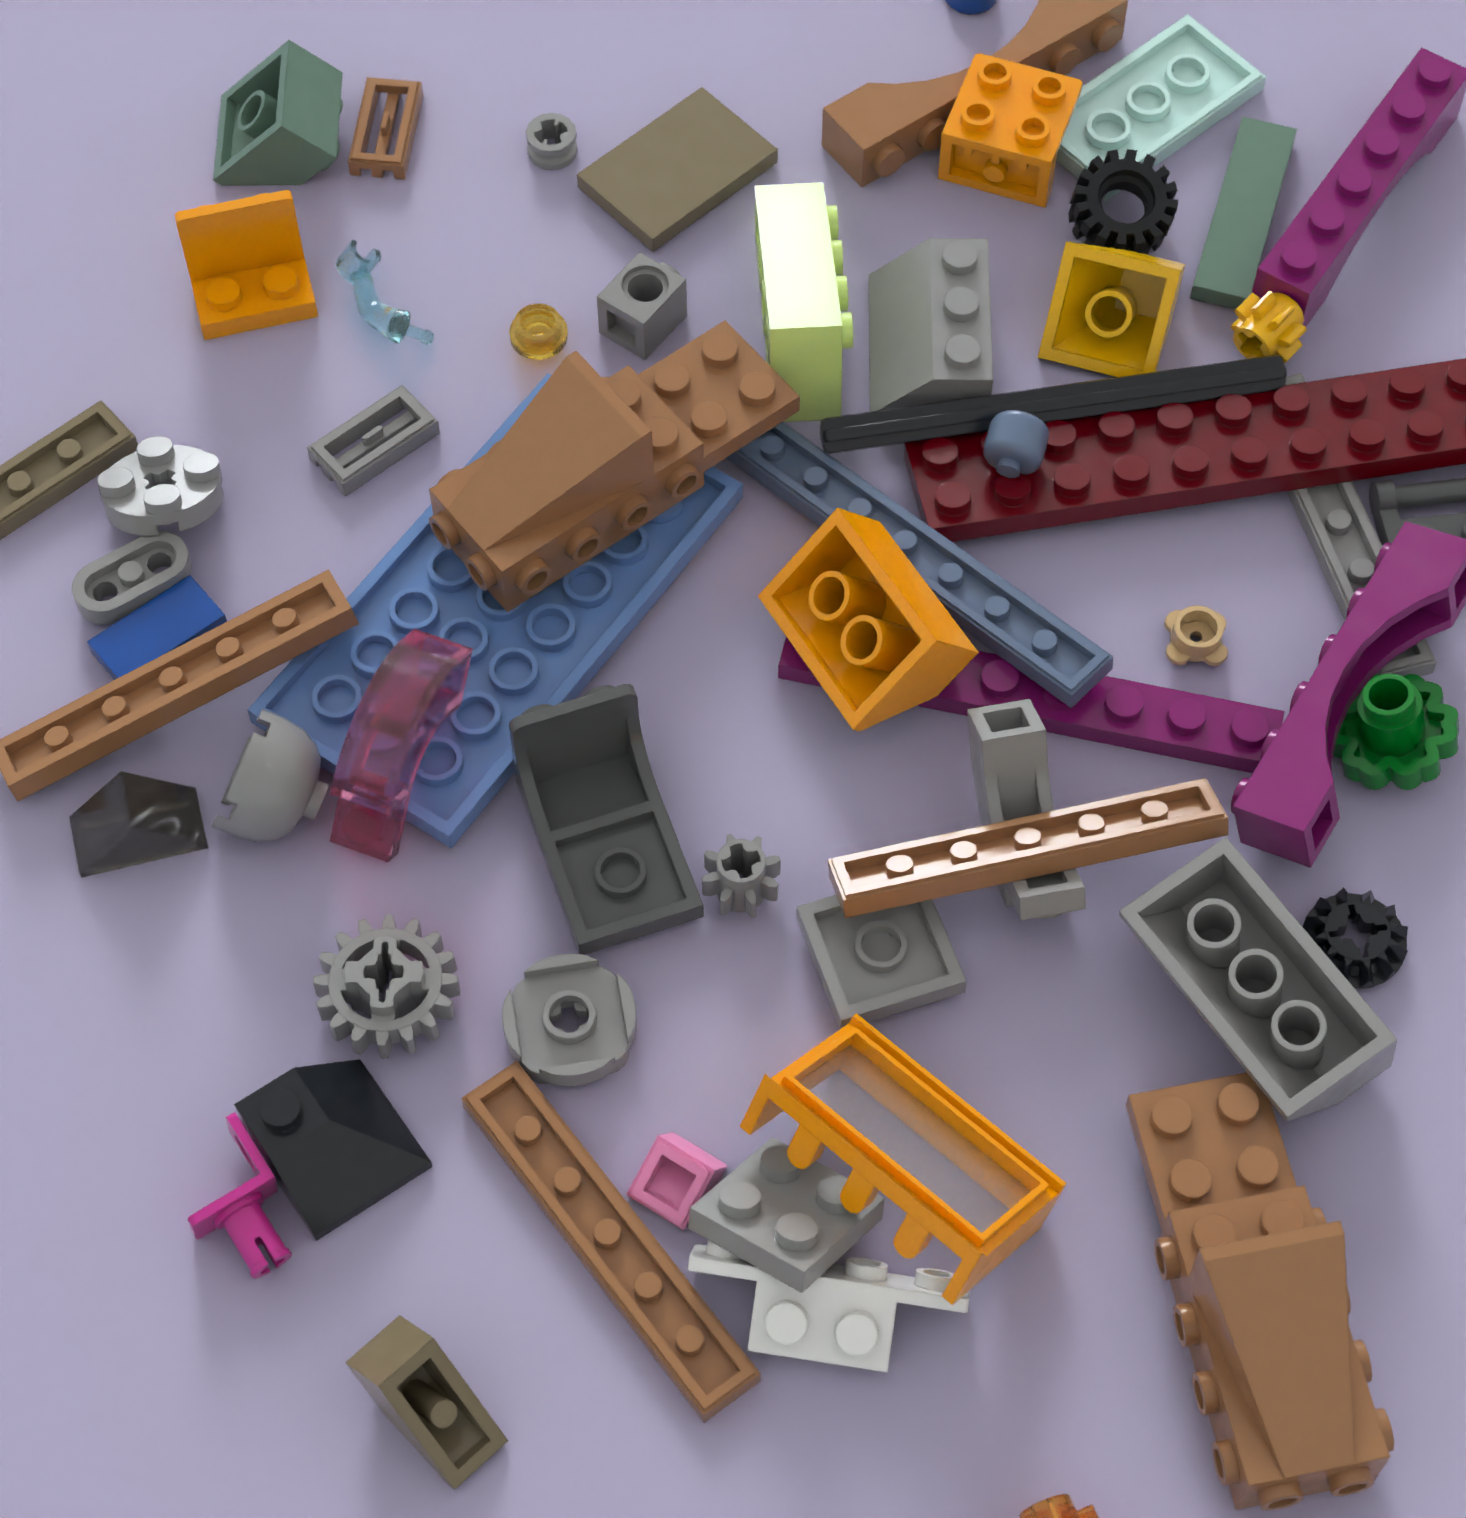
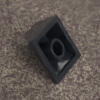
M360 1059L292 1068L234 1104L240 1121L274 1174L276 1182L316 1241L433 1167L424 1150Z

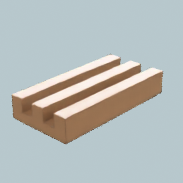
M367 77L348 159L350 175L361 176L362 169H371L372 177L383 178L385 171H393L394 179H406L423 99L422 82ZM379 93H388L375 153H366ZM401 94H406L407 97L394 155H388Z

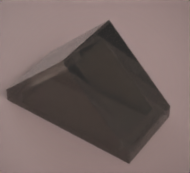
M120 771L69 817L81 878L209 848L195 787Z

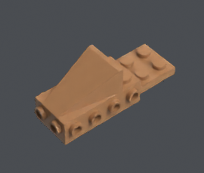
M726 320L640 374H637L628 365L610 377H601L577 351H574L565 357L502 440L495 443L488 453L464 468L455 469L445 474L437 485L429 489L433 516L429 518L430 527L438 541L446 549H452L462 560L475 583L482 590H488L508 613L704 486V472L797 413L800 408V396Z
M1247 1072L1128 1095L1125 1106L1162 1230L1160 1238L1154 1241L1157 1266L1164 1281L1170 1280L1176 1301V1305L1173 1306L1175 1329L1181 1345L1190 1349L1196 1370L1192 1376L1195 1399L1203 1416L1209 1415L1216 1440L1212 1443L1215 1469L1223 1486L1229 1485L1235 1509L1260 1505L1262 1510H1277L1301 1502L1306 1495L1331 1491L1333 1496H1345L1370 1488L1374 1485L1375 1479L1390 1458L1389 1452L1394 1449V1436L1386 1411L1383 1408L1375 1409L1367 1383L1372 1380V1367L1367 1348L1361 1339L1353 1340L1349 1328L1348 1314H1350L1351 1304L1346 1277L1345 1234L1341 1221L1327 1223L1322 1210L1319 1207H1311L1305 1185L1297 1187L1270 1100Z

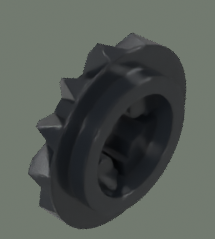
M1342 888L1334 896L1326 899L1320 897L1303 923L1305 931L1354 988H1369L1386 982L1398 972L1408 952V927L1402 926L1397 918L1395 904L1385 906L1375 900L1371 890L1360 895L1348 893L1345 888ZM1348 919L1352 920V924H1356L1360 933H1371V936L1368 937L1365 943L1363 956L1361 955L1360 948H1356L1352 939H1341L1340 937L1346 931Z

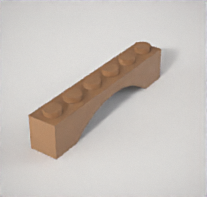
M1039 0L1026 25L1007 45L991 56L1066 75L1077 64L1098 52H1106L1112 49L1122 39L1128 0ZM969 67L957 73L926 81L897 84L866 83L823 107L821 146L861 188L880 177L892 175L904 163L925 151H933L941 146L942 131Z

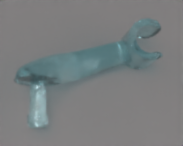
M351 240L337 258L335 264L339 274L345 280L352 283L359 313L364 321L395 344L400 343L405 335L417 339L423 344H431L434 334L430 330H423L411 325L409 311L383 304L378 298L371 272L381 260L380 251L374 248L366 258H363L356 250L357 242Z

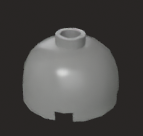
M262 708L256 722L267 726L264 735L253 732L252 737L249 736L221 803L226 805L234 804L230 816L227 819L216 815L212 824V828L253 842L275 841L289 834L302 816L314 820L329 786L318 781L321 757L315 741L297 724Z

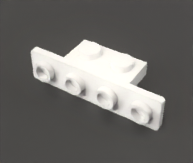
M709 1240L707 1245L696 1244L689 1255L688 1270L757 1281L747 1351L888 1372L897 1303L967 1313L969 1307L970 1290L953 1305L942 1297L954 1273L939 1269L919 1268L916 1269L915 1277L887 1273L888 1265L881 1261L867 1258H847L845 1266L832 1265L803 1293H800Z

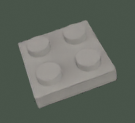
M836 895L797 906L796 919L839 1030L847 1025L856 1013L869 1023L965 993L967 981L933 899L845 918Z
M772 1137L690 1207L688 1229L803 1293L882 1219L885 1198L877 1194L874 1201L860 1213L854 1214L847 1211L840 1201V1192L848 1179L847 1177L818 1161H815L805 1169L796 1168L788 1159V1145Z

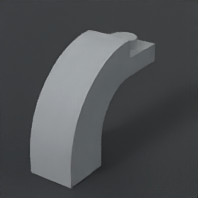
M1025 699L967 709L972 770L982 826L1054 811L1048 772L1046 729L1031 700ZM1076 868L998 885L1006 907L1015 906L1020 920L1032 918L1051 919L1062 913L1086 909L1085 886Z

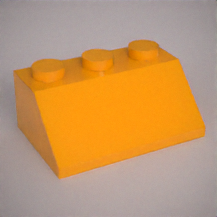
M838 507L758 595V598L850 727L856 731L867 729L937 697L979 653L882 523Z

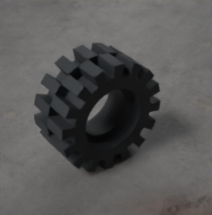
M1116 149L1107 152L1104 162L1099 155L1091 160L1088 170L1084 168L1079 175L1070 201L1071 207L1068 216L1069 222H1075L1072 233L1076 240L1085 236L1084 244L1128 250L1146 255L1149 254L1151 248L1156 251L1161 246L1164 237L1167 236L1178 209V200L1174 199L1177 193L1176 183L1173 181L1166 184L1170 174L1168 169L1163 165L1155 172L1152 167L1156 158L1149 154L1146 155L1143 163L1135 161L1137 150L1127 149L1124 159H1119L1118 150ZM1112 190L1128 191L1142 201L1144 215L1134 223L1115 221L1104 212L1102 198Z

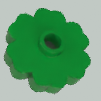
M1391 673L1375 674L1350 705L1337 734L1333 756L1342 759L1345 777L1352 781L1360 782L1368 789L1378 790L1392 781L1400 789L1412 790L1422 784V782L1436 779L1441 772L1440 759L1450 758L1457 753L1459 734L1458 712L1453 706L1444 704L1442 687L1436 683L1425 682L1422 677L1416 674L1404 676Z

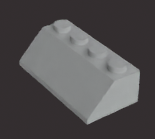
M1227 837L1119 910V916L1286 1121L1339 1104L1392 1066L1397 1038Z

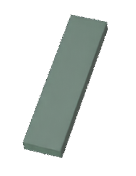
M1242 116L1192 286L1191 299L1236 309L1252 293L1257 269L1261 262L1295 141L1296 128Z

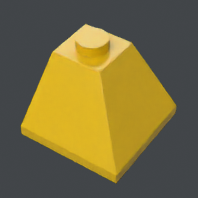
M1066 242L1038 358L1115 377L1156 372L1172 321L1186 264L1128 250Z

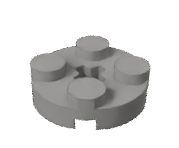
M162 436L144 439L137 445V452L117 461L109 469L103 471L97 479L101 500L105 506L106 515L110 523L119 530L140 536L159 535L157 525H168L178 522L179 531L193 528L209 519L220 508L224 496L222 490L223 479L216 455L190 446L173 445L169 438Z
M571 953L544 958L534 963L524 972L525 978L515 986L512 994L511 989L508 992L502 1009V1024L506 1044L512 1057L518 1061L533 1082L538 1084L550 1083L557 1086H581L598 1081L625 1066L628 1060L629 1049L637 1031L635 1000L626 980L617 972L616 977L610 970L599 966V960L587 955ZM566 1007H574L575 1013L579 1017L588 1016L587 1023L580 1025L579 1029L574 1032H564L563 1028H555L551 1022L560 1020L562 1016L561 1009Z

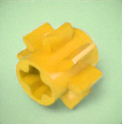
M1268 291L1260 299L1257 295L1251 293L1234 310L1238 319L1231 325V329L1234 330L1233 341L1238 351L1245 358L1277 355L1282 357L1283 362L1286 363L1303 346L1299 338L1307 331V328L1302 325L1304 315L1300 306L1291 297L1283 293Z

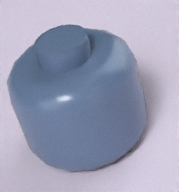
M1006 410L1000 412L990 423L983 448L984 457L1002 476L1016 478L1020 473L1023 475L1032 474L1042 465L1049 441L1048 427L1038 417L1024 411Z

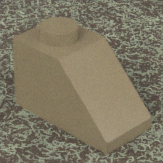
M400 1315L345 1362L382 1413L454 1490L508 1442V1439L436 1340Z

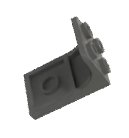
M622 684L615 687L611 685L599 686L576 699L556 705L541 704L533 706L524 711L520 716L512 719L509 723L517 786L578 953L586 955L704 917V905L649 763L640 726L638 697L634 687L631 684Z

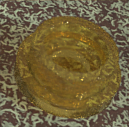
M542 303L530 304L522 308L512 321L509 329L510 342L514 350L523 357L533 360L548 359L557 355L565 347L568 340L567 324L553 307Z

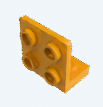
M981 53L975 54L942 131L938 179L1045 208L1052 192L1057 152L1081 94L1082 81L1077 78Z
M290 190L261 193L252 197L212 205H202L175 213L176 225L192 284L204 340L318 317Z

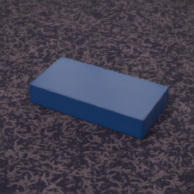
M189 575L88 640L87 643L93 656L115 680L224 624L227 620L221 609Z

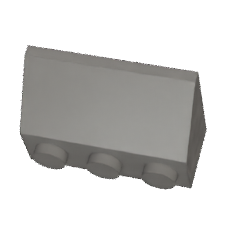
M929 238L869 274L870 412L992 394L993 360L988 238Z

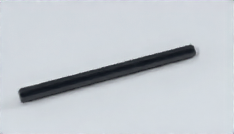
M1271 355L828 417L820 422V440L824 451L833 454L925 441L934 438L988 432L992 419L998 413L1006 410L1024 411L1035 415L1044 423L1053 420L1067 421L1102 416L1113 411L1130 412L1159 408L1168 403H1194L1219 399L1227 394L1248 395L1275 391L1285 386L1287 372L1282 357Z

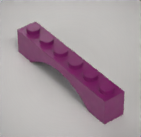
M1422 47L1260 264L1257 269L1252 293L1260 299L1268 291L1283 293L1291 297L1303 312L1304 322L1302 325L1305 327L1308 325L1326 300L1355 245L1389 193L1419 159L1433 152L1457 119L1466 91L1465 67Z
M1405 521L1392 543L1386 542L1382 546L1376 559L1374 574L1365 589L1358 588L1354 592L1348 605L1347 618L1337 635L1330 634L1326 638L1320 651L1317 668L1308 682L1302 681L1297 686L1291 699L1288 716L1279 730L1273 729L1268 734L1261 750L1259 764L1250 778L1245 777L1238 783L1233 793L1231 812L1235 815L1241 843L1306 867H1312L1340 819L1332 777V759L1337 734L1350 705L1368 681L1394 657L1421 640L1454 625L1466 604L1465 538Z

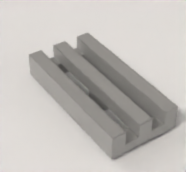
M401 385L308 446L309 459L316 467L320 465L323 468L324 475L330 481L335 480L337 482L338 490L346 497L440 434L439 423ZM406 408L408 410L384 427L381 426L382 423ZM362 437L363 441H361L360 443H358L357 445H355L354 447H352L336 459L333 457L335 454H337L338 452H340L341 450H343L344 448H346L347 446H349L350 444H352L353 442Z

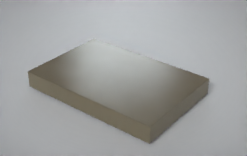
M701 87L577 174V185L581 191L654 252L778 162V149Z

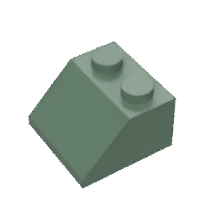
M288 40L221 95L213 181L221 186L302 185L320 170H327L336 160L340 150L338 129L339 116L343 107V100L341 98L343 72L291 40Z

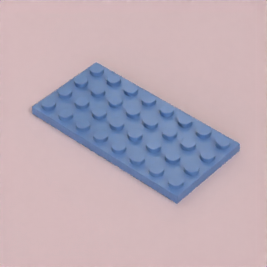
M549 373L465 466L488 453L495 443L502 440L551 377ZM714 467L709 468L704 472V486L508 613L488 590H482L475 583L466 565L452 549H446L438 541L429 524V518L433 516L432 505H430L348 596L347 601L359 624L293 658L249 707L250 721L263 731H266L267 726L256 722L263 708L297 724L315 741L321 757L320 766L444 845L452 848L515 773L509 731L510 721L533 706L541 704L556 705L576 699L742 500L743 483Z

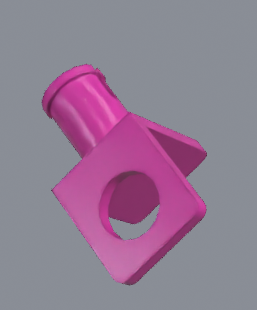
M234 1112L226 1117L229 1132L256 1176L195 1212L187 1220L197 1240L216 1229L225 1228L250 1269V1275L253 1279H257L270 1273L269 1264L258 1248L259 1245L264 1247L276 1268L288 1261L292 1253L289 1248H286L261 1207L265 1199L278 1192L275 1176L239 1117Z

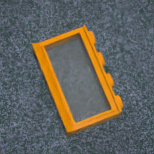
M857 1013L852 1016L847 1025L772 1078L765 1074L740 1125V1128L751 1135L785 1111L799 1123L787 1149V1156L792 1165L799 1169L807 1168L821 1157L827 1146L853 1168L840 1192V1201L847 1211L854 1214L860 1213L874 1201L880 1190L907 1213L893 1240L896 1251L902 1257L907 1259L914 1258L928 1246L933 1235L958 1255L962 1261L942 1294V1297L951 1305L956 1303L1042 1227L1067 1184Z

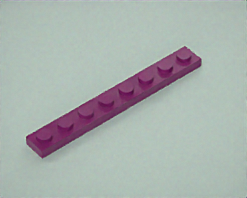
M786 637L778 665V678L822 687ZM978 651L979 653L937 697L917 705L919 707L968 716L967 709L1030 699L1046 732L1253 773L1260 762L1261 750L1268 734L1273 729L1279 730L1282 726L1285 712L1105 676L1070 708L997 654Z

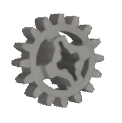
M386 914L382 922V928L376 930L372 929L365 918L358 921L359 936L352 939L347 934L338 932L335 938L340 952L338 954L321 952L319 956L322 970L326 973L313 977L316 995L321 997L316 1001L322 1021L331 1020L329 1026L332 1037L336 1041H340L351 1034L354 1053L361 1055L370 1043H375L378 1045L381 1058L388 1059L392 1051V1044L402 1043L404 1049L409 1054H413L416 1052L414 1037L422 1033L427 1038L435 1041L440 1037L435 1019L453 1020L455 1016L453 1001L449 999L460 995L459 979L457 975L453 974L457 971L454 954L452 951L442 952L444 949L442 938L437 931L428 934L422 939L420 922L415 918L405 926L404 930L396 929L392 914ZM404 954L414 957L418 961H410ZM392 970L394 979H391L389 989H386L385 1001L382 1002L380 993H383L385 983H388L389 971ZM355 1011H365L371 1019L365 1018Z

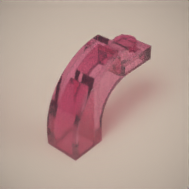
M414 629L402 638L383 660L358 705L337 762L330 791L331 795L338 797L330 842L385 862H389L398 854L416 772L423 754L440 724L461 706L472 648Z

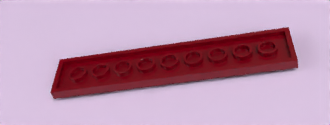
M1466 358L1290 384L1280 387L1275 391L1248 395L1227 394L1214 400L1187 404L1168 403L1159 408L1130 412L1113 411L1102 416L1067 421H1049L1045 423L1049 430V441L1041 467L1029 475L1020 473L1016 478L1000 475L985 459L983 448L988 432L904 443V460L921 520L951 542L1466 464Z

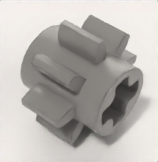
M729 834L726 838V844L718 853L708 850L704 853V868L709 873L702 877L703 896L718 895L720 914L723 916L730 911L747 912L751 918L756 917V907L761 904L763 899L769 901H777L778 883L773 878L780 875V857L768 856L765 858L762 850V838L759 836L750 841L747 839H735L732 834Z

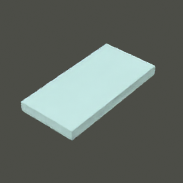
M1187 14L1082 86L1081 94L1057 152L1056 161L1078 179L1083 169L1086 168L1088 170L1091 160L1098 155L1104 162L1107 152L1117 149L1119 159H1124L1127 149L1137 150L1135 161L1143 163L1147 154L1156 158L1152 167L1154 168L1264 89L1266 76ZM1121 190L1108 192L1103 196L1102 200L1106 202Z

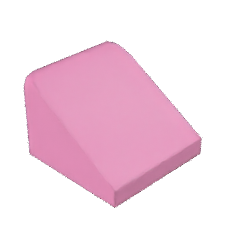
M675 1133L661 1134L657 1136L626 1195L682 1230H685L689 1225L690 1207L719 1183L728 1166Z

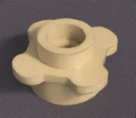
M1197 605L1189 606L1183 610L1172 611L1166 616L1164 626L1170 632V644L1166 647L1165 654L1170 662L1176 665H1184L1188 661H1204L1210 666H1219L1226 660L1228 650L1222 644L1226 620L1220 613L1208 607ZM1190 636H1198L1202 640L1195 642Z

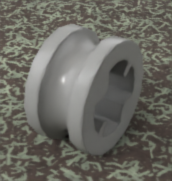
M547 113L534 118L528 124L526 129L527 151L529 159L534 165L541 169L557 170L573 162L578 150L575 125L569 118L562 114ZM555 138L556 144L548 145L547 139Z

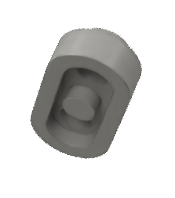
M159 531V535L140 536L84 566L76 574L72 583V594L80 614L86 620L95 624L109 625L118 622L191 575L192 563L187 546L176 534ZM159 567H169L160 573H153ZM108 595H114V596H115V597H113L112 599H109V600H106V601H100V600H101L103 597H105V596H108Z

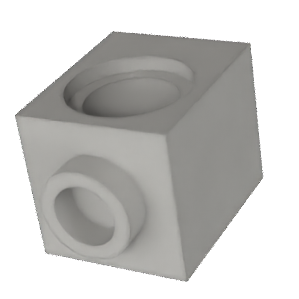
M639 252L597 296L599 333L646 360L687 316L686 279L669 264L658 263Z

